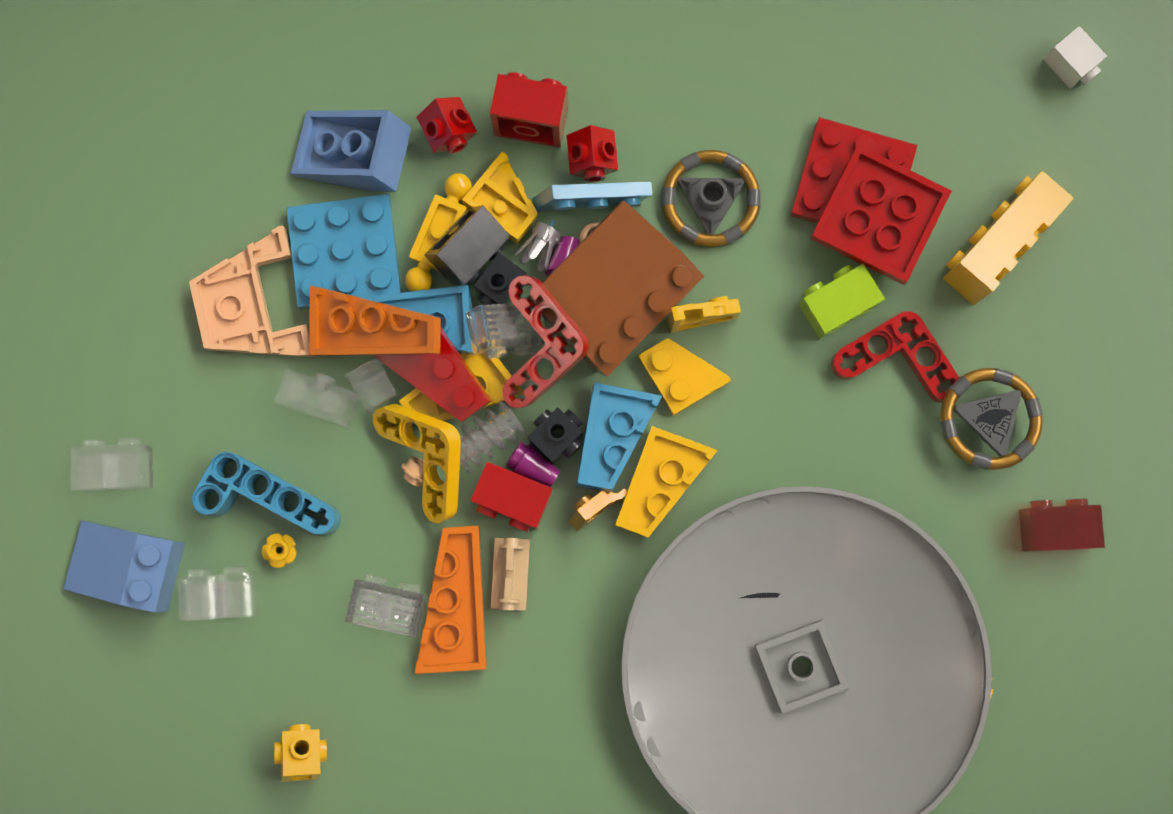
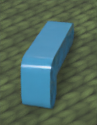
M221 452L212 459L192 496L194 508L199 513L216 517L226 514L240 493L317 535H331L336 532L341 523V515L334 506L254 462L231 452ZM235 460L237 472L234 476L227 478L224 474V467L227 462ZM264 476L268 481V488L263 494L257 495L254 490L255 481ZM216 491L219 494V503L215 508L210 509L206 504V499L210 492ZM295 493L299 498L298 507L294 511L288 512L284 506L285 498L289 494ZM309 509L317 513H325V517L329 522L327 525H319V521L316 518L306 515Z

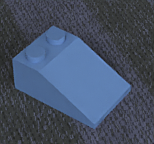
M389 110L306 111L291 174L295 177L366 191L397 192L411 127Z
M81 520L64 590L154 613L168 612L185 542Z

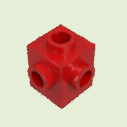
M460 97L435 98L416 116L433 153L448 151L450 154L460 152L467 147V141L477 133Z
M589 125L566 135L570 175L583 177L586 182H599L605 179V175L618 171L614 130Z

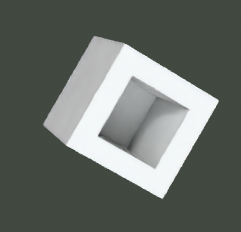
M1079 26L1059 42L1043 60L1071 89L1080 81L1086 85L1102 71L1098 65L1107 55Z

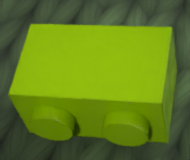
M851 264L847 265L833 274L834 281L825 286L820 281L803 292L805 297L798 305L819 340L876 308L885 300L864 264L853 269Z

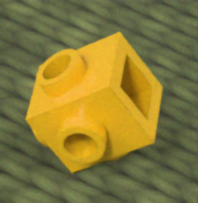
M298 724L289 726V731H282L280 742H274V765L281 764V782L318 780L321 774L320 762H326L327 760L326 739L320 740L319 729L311 730V725ZM301 749L305 752V754L299 755L295 752V750Z

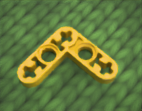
M392 403L376 409L373 414V425L380 436L424 453L422 508L428 520L437 524L454 517L458 508L461 439L457 429L447 422ZM412 423L418 426L420 439L414 435ZM437 466L444 470L445 482L440 479L437 473Z

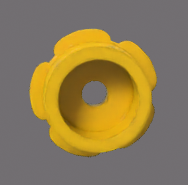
M275 533L266 539L267 543L262 547V556L265 560L269 561L270 566L283 568L285 564H290L295 560L297 555L296 543L291 536L287 534L282 536L280 533ZM278 547L282 548V553L280 554L276 552Z

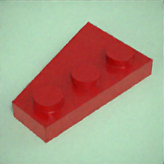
M442 327L440 331V354L374 355L460 422L466 421L492 402Z

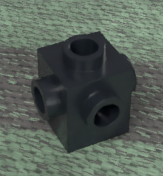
M558 407L553 412L547 409L534 421L533 424L537 428L528 436V440L554 465L563 455L570 458L583 445L579 440L583 436V431L579 428L583 423L569 409L564 413ZM557 429L564 431V435L561 438H554L552 433Z

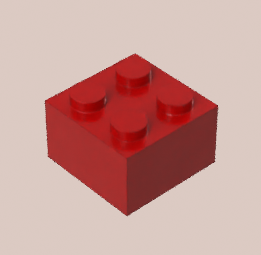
M509 72L507 75L498 74L490 109L494 136L561 148L568 114L567 86L550 78H544L541 81L531 80L524 74Z

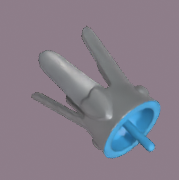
M554 220L549 225L537 222L536 227L532 230V236L515 253V255L519 254L528 245L520 259V262L524 264L529 259H535L542 249L538 264V271L540 273L544 269L547 270L553 246L559 242L561 236L552 227L555 222Z

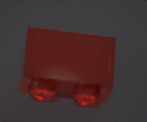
M1088 499L1065 500L1066 506L1053 507L1052 500L1030 501L1031 508L1019 509L1022 552L1105 548L1101 505H1088Z

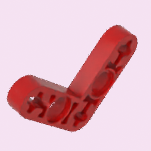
M526 275L513 279L508 290L509 297L546 345L504 384L503 398L508 405L514 408L528 407L535 403L581 361L589 349L586 335L544 284L536 277ZM532 285L533 288L530 290V295L535 301H542L543 298L545 301L536 306L530 298H521L524 292L521 286ZM547 308L555 311L557 315L556 324L550 329L545 328L540 319L542 312ZM561 331L567 339H576L577 343L574 347L577 352L566 353L567 342L562 336L553 338V335ZM543 359L550 360L554 367L553 374L548 379L542 378L538 373V364ZM530 380L536 383L524 390L525 399H516L515 394L518 391L515 387L516 385H526Z
M912 311L901 312L841 348L831 360L833 373L841 379L850 380L900 350L927 394L938 403L943 402L946 392L939 393L936 389L940 384L936 375L928 378L926 373L932 372L940 365L943 370L938 372L937 375L941 381L949 380L952 385L959 379L958 374L921 317ZM900 320H903L905 324L911 322L914 328L910 332L916 340L922 336L924 341L917 343L910 349L907 344H910L913 339L909 333L901 334L899 332V328L902 326ZM874 336L881 337L886 343L885 353L881 355L873 354L868 348L869 339ZM927 348L933 353L934 361L931 366H922L917 362L916 353L918 349ZM861 350L864 357L852 366L853 372L849 368L843 370L840 367V364L843 362L842 355L849 359Z

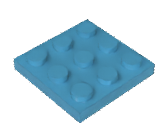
M389 194L286 207L297 306L300 310L310 309V285L364 299L369 296L402 293Z

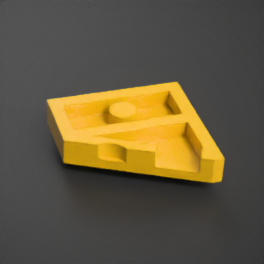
M503 151L462 199V205L467 208L484 205L510 235L509 239L518 244L538 219V212L532 201L527 198L519 177H516L509 164V158Z
M728 296L713 298L706 303L671 307L668 317L670 333L738 319L741 313L738 299L728 300Z
M669 338L638 355V359L673 416L731 382L728 375Z

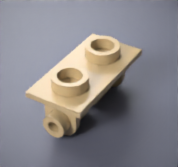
M495 538L491 609L526 611L530 539Z

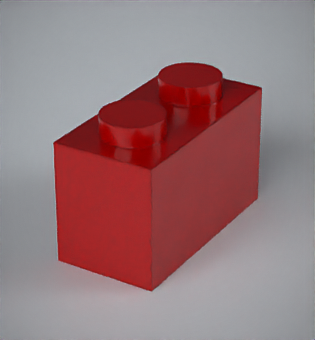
M486 462L470 501L478 505L476 512L493 519L496 518L497 513L511 519L508 525L528 533L530 526L538 529L554 490L544 484Z

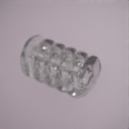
M501 401L497 402L498 414H495L490 409L485 410L486 422L477 416L473 418L474 430L465 424L461 425L463 437H460V463L468 474L471 473L469 461L480 467L483 465L482 453L490 459L494 458V445L501 451H505V438L516 444L518 442L517 430L528 436L510 407Z

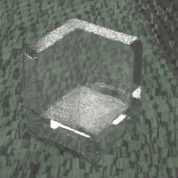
M377 358L346 374L365 411L370 415L376 411L375 407L396 396V391L387 376L388 373Z

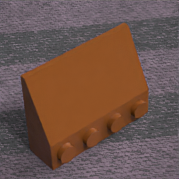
M622 200L542 283L586 335L589 349L583 359L596 373L608 377L667 316L671 307H675L704 275L680 249L628 203ZM531 295L527 297L530 298L536 304V306L545 301L544 298L542 301H535V299ZM547 308L542 312L541 316L554 327L557 315L555 311ZM561 331L558 332V334L562 336L564 340L577 352V350L574 347V345L577 343V340L567 339Z

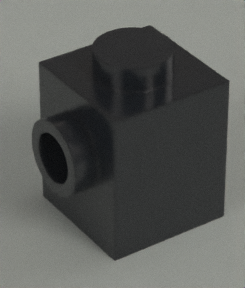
M498 253L474 284L476 293L479 294L476 299L491 311L497 307L504 313L512 302L508 292L511 282L518 276H527V272L501 253Z

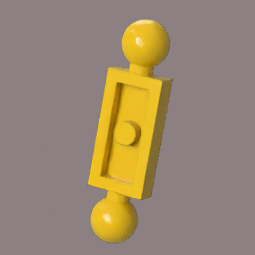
M455 173L447 178L445 182L446 198L435 195L409 255L411 261L418 263L417 267L410 269L405 276V285L410 292L429 290L431 288L433 280L430 270L431 268L437 269L424 254L467 210L466 206L459 204L472 188L470 179L464 174Z

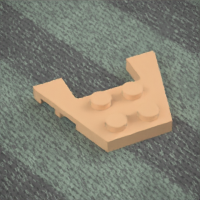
M283 225L271 230L272 233L260 241L247 245V249L231 259L226 258L189 281L201 338L206 350L314 357L309 355V326L307 324L273 332L258 268L262 265L292 258L287 231Z

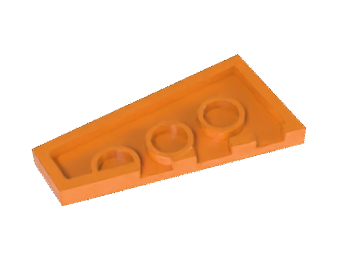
M310 285L309 355L440 354L441 318Z
M479 526L443 528L414 674L487 669Z

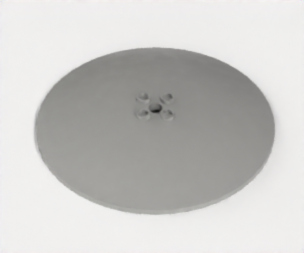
M804 486L760 491L726 503L695 521L666 548L647 574L630 612L623 642L622 688L633 735L644 759L658 781L689 814H929L953 790L966 771L981 739L990 704L992 670L986 627L974 595L955 563L935 540L902 514L877 501L832 488ZM757 593H780L778 598H741ZM805 656L811 660L812 669L806 676H797L792 671V663L797 657Z

